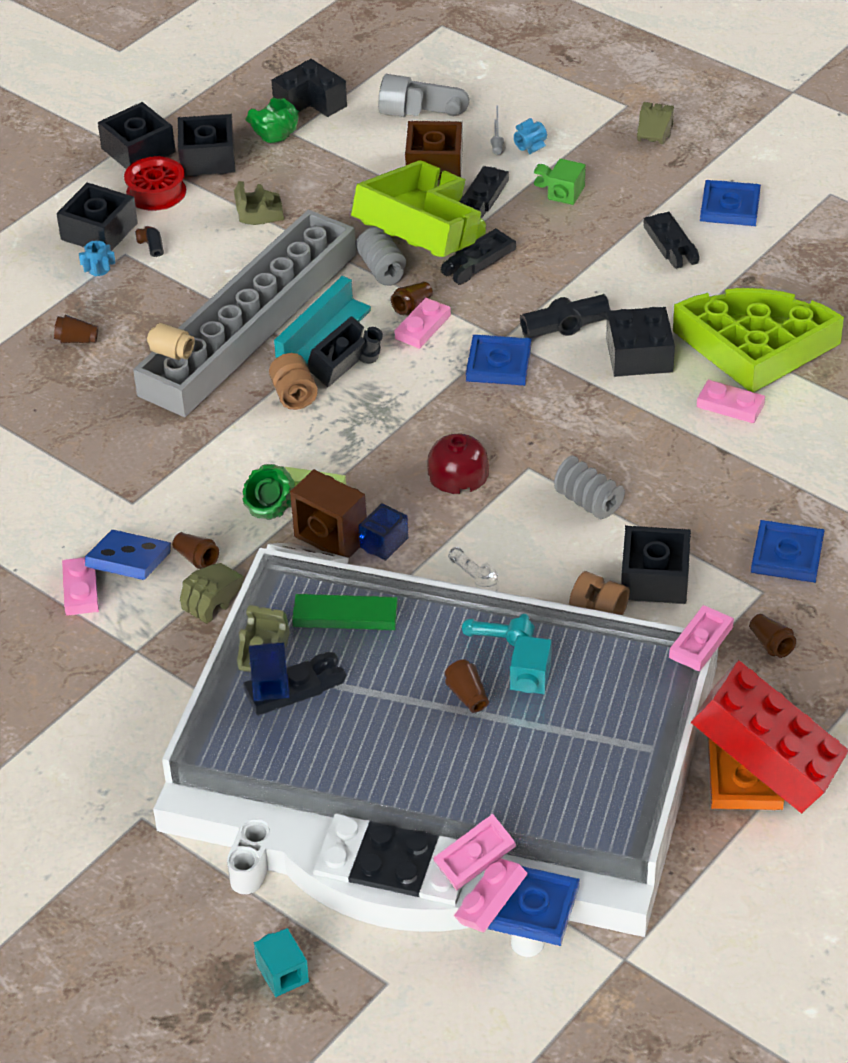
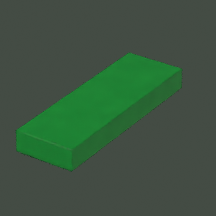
M296 594L292 617L293 627L395 630L398 597Z

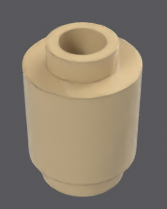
M163 323L152 327L147 337V343L152 352L176 360L188 359L194 349L195 340L193 336H190L185 330Z

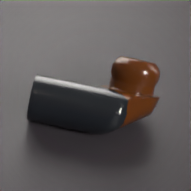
M144 226V229L139 228L135 231L137 243L147 242L152 257H159L164 254L162 239L158 229Z

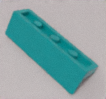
M341 276L274 339L275 358L287 353H297L308 363L311 350L349 317L352 316L360 322L371 311L370 305L353 299L352 279Z

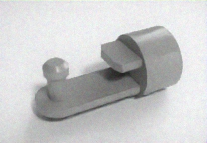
M385 74L380 86L378 109L380 114L406 117L407 114L418 116L421 109L456 116L467 110L470 99L466 91L461 88L412 81L411 77Z

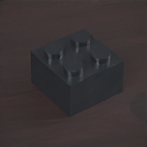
M140 102L97 122L101 149L125 169L140 159L155 156L167 157L176 152L173 126L144 102Z
M232 114L178 117L179 162L184 169V176L236 172Z
M89 182L56 213L60 239L84 247L91 241H102L106 245L109 244L112 251L138 224L133 196Z
M666 307L607 311L606 341L614 377L673 372L675 343Z
M625 525L621 585L629 587V600L686 604L691 529Z

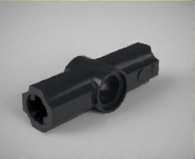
M605 294L573 302L569 298L560 297L551 302L548 308L520 315V325L525 338H533L557 331L562 335L570 336L578 332L582 325L607 319V311H611Z

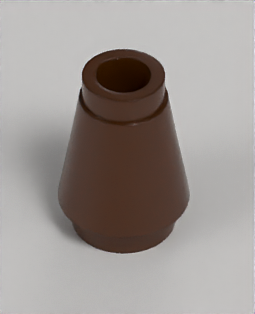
M423 281L397 288L391 296V305L398 314L410 315L425 298H430L433 295L432 287L428 282Z
M66 314L64 317L57 316L54 339L60 340L61 343H96L98 326Z
M183 532L178 533L173 539V548L198 569L214 565L219 558V548L212 539Z
M757 614L750 621V629L769 655L783 658L794 650L796 637L792 629L764 614Z
M466 659L458 660L448 666L444 676L446 677L445 684L472 713L485 709L489 704V700L476 666L470 664Z

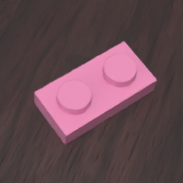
M425 298L395 329V339L420 349L451 316V307Z
M707 380L697 398L698 408L750 423H755L765 403V395L712 380Z
M85 557L62 560L66 615L99 612L96 569L85 566Z
M703 605L670 647L669 658L700 672L732 630L734 618Z
M492 814L433 859L457 891L487 869L492 863L515 848L516 843Z
M500 858L488 866L484 876L473 891L464 898L454 917L464 926L485 932L528 873L520 864Z

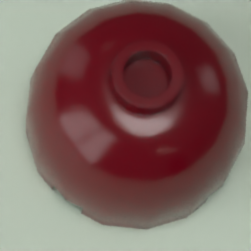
M462 433L449 434L437 440L432 446L427 459V471L431 484L437 489L451 494H460V489L470 488V492L485 484L489 476L488 455L479 440L471 435Z

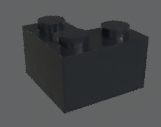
M312 58L271 80L273 98L286 99L294 105L298 113L311 106L321 114L329 117L347 107L346 80Z

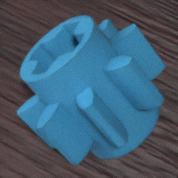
M532 118L515 126L517 132L514 133V142L521 151L527 150L529 154H532L546 146L543 141L547 139V131L542 123H534Z
M102 241L87 243L84 246L85 252L79 253L80 265H83L84 272H89L93 276L105 275L110 271V264L116 263L115 255L111 251L110 245H106Z

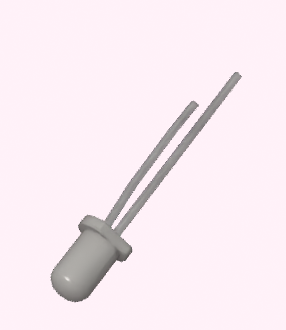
M496 106L497 133L495 119V136L491 138L493 153L499 155L502 153L504 139L499 137L498 106Z

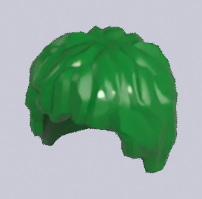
M271 98L270 103L264 109L257 111L252 108L248 111V115L245 118L262 140L267 143H279L286 140L296 130L298 111L293 104L284 98Z
M264 464L259 469L252 470L249 479L244 483L242 491L244 496L242 498L243 504L247 507L250 514L256 518L271 520L281 517L287 508L291 507L290 491L295 487L294 480L283 466Z

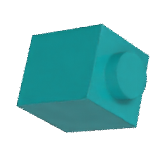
M517 635L510 665V690L545 694L551 667L552 640Z
M288 928L276 933H269L254 942L256 965L275 997L309 983L307 960Z

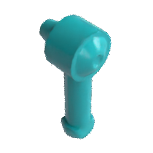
M521 614L519 618L512 619L509 625L474 621V619H467L462 623V631L466 636L481 635L506 638L507 642L514 647L517 635L532 637L535 628L533 623L529 621L527 614Z

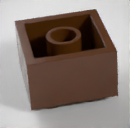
M408 121L405 166L421 160L440 168L438 181H440L443 171L461 177L463 154L462 121Z
M313 469L290 491L294 537L321 551L350 558L368 540L367 528L361 526L367 519L365 494L358 489L352 488L329 475Z

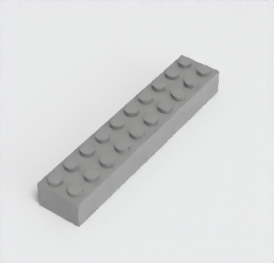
M308 209L178 328L187 331L195 340L193 352L188 359L176 360L151 352L133 369L137 396L182 417H186L356 255L355 228Z

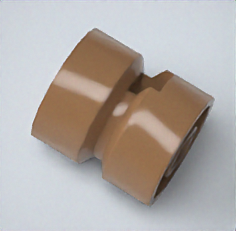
M297 353L283 354L271 363L269 376L284 407L298 410L307 407L316 399L318 394L317 386L310 374L305 359Z
M584 571L577 578L573 586L569 605L623 615L628 604L630 590L629 587L613 581L605 584L603 577Z

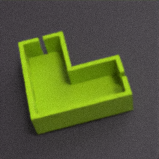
M419 160L357 183L351 215L360 219L365 225L383 229L387 235L401 237L412 246L430 250V253L434 256L446 257L475 243L481 212L459 202L462 198L466 179L443 171L440 184L437 187L440 168Z

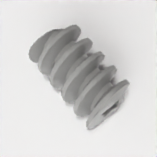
M376 226L366 229L355 241L356 250L380 284L393 285L398 283L404 274L406 258L390 235H387L383 229Z
M571 455L567 457L555 475L554 488L556 491L565 495L567 499L574 501L576 505L583 507L587 512L593 513L596 518L605 519L611 516L623 502L625 495L623 486L619 485L616 487V482L611 479L607 480L606 475L601 473L597 475L595 468H588L587 463L579 462L576 456Z

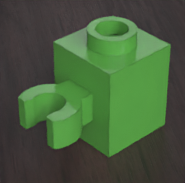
M561 158L553 170L547 165L538 164L534 169V173L541 176H537L534 185L541 188L548 185L549 200L574 205L585 187L586 164Z

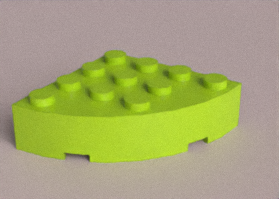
M762 288L725 289V294L709 297L708 293H704L674 304L673 332L748 391L756 392L840 345L844 317L823 304L813 300L810 304L796 300L795 294Z

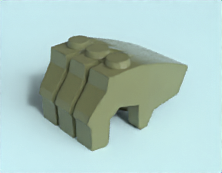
M643 102L639 114L637 141L648 139L650 142L659 141V144H664L667 137L670 138L671 126L673 127L674 106L665 105L663 108V104L655 103L653 106V103Z
M238 181L234 189L236 209L239 214V222L259 225L284 220L280 194L264 190L261 184L257 185L254 192L245 193L244 182Z
M222 563L196 570L183 581L180 595L181 608L206 624L213 620V610L217 605H220L224 610L229 607L230 600L242 587L244 576Z
M249 605L246 610L248 616L247 626L245 629H240L238 670L253 672V670L275 668L285 651L290 634L287 615L282 610L274 609L272 611L270 608L261 607L260 609L258 606ZM273 670L259 671L256 673L267 675L272 673Z

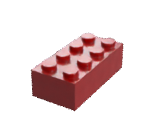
M740 660L715 684L690 722L801 814L826 792L848 753V749L836 738L831 736Z

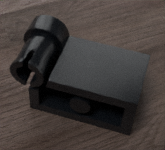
M352 316L349 317L311 350L307 363L310 372L325 386L329 387L359 360L367 364L375 362L381 351L382 331L377 327H368L364 331L362 324Z

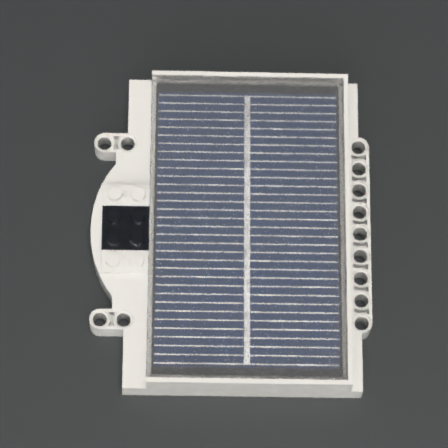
M259 548L162 758L166 782L153 809L156 828L159 832L231 847L227 864L231 887L237 893H254L261 887L267 871L286 874L309 896L326 907L348 917L381 927L426 932L470 928L462 925L454 917V914L462 905L464 898L473 891L482 879L485 870L456 891L435 864L433 858L493 814L516 843V847L501 857V859L520 864L524 867L580 879L578 893L569 921L645 937L700 732L690 722L711 691L717 668L718 648L699 672L669 658L670 647L685 629L682 627L371 567L349 565ZM295 595L398 597L396 629L293 627L292 617ZM248 606H258L260 609L261 607L270 608L272 611L274 609L282 610L287 615L290 634L285 651L275 668H287L308 660L310 662L315 655L330 651L335 653L338 658L336 667L341 666L346 672L345 682L338 686L336 685L334 688L322 691L320 695L257 715L244 691L243 682L253 679V672L238 670L237 662L240 645L239 632L240 629H245L247 626L248 616L246 610ZM521 614H527L529 621L535 627L532 637L552 640L551 667L545 694L510 690V665L514 646L509 644L506 638L481 635L466 636L462 631V623L467 619H474V621L509 625L512 619L519 618ZM461 659H466L470 664L476 666L489 700L488 706L477 713H472L445 684V670L452 663ZM256 673L258 677L264 676V674ZM511 935L513 950L523 957L537 955L545 945V942Z

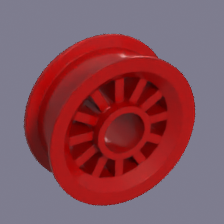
M160 156L143 158L132 163L124 173V181L128 186L126 194L134 197L135 206L139 209L148 211L168 209L181 202L186 195V186L182 181L184 169L179 162L171 158Z

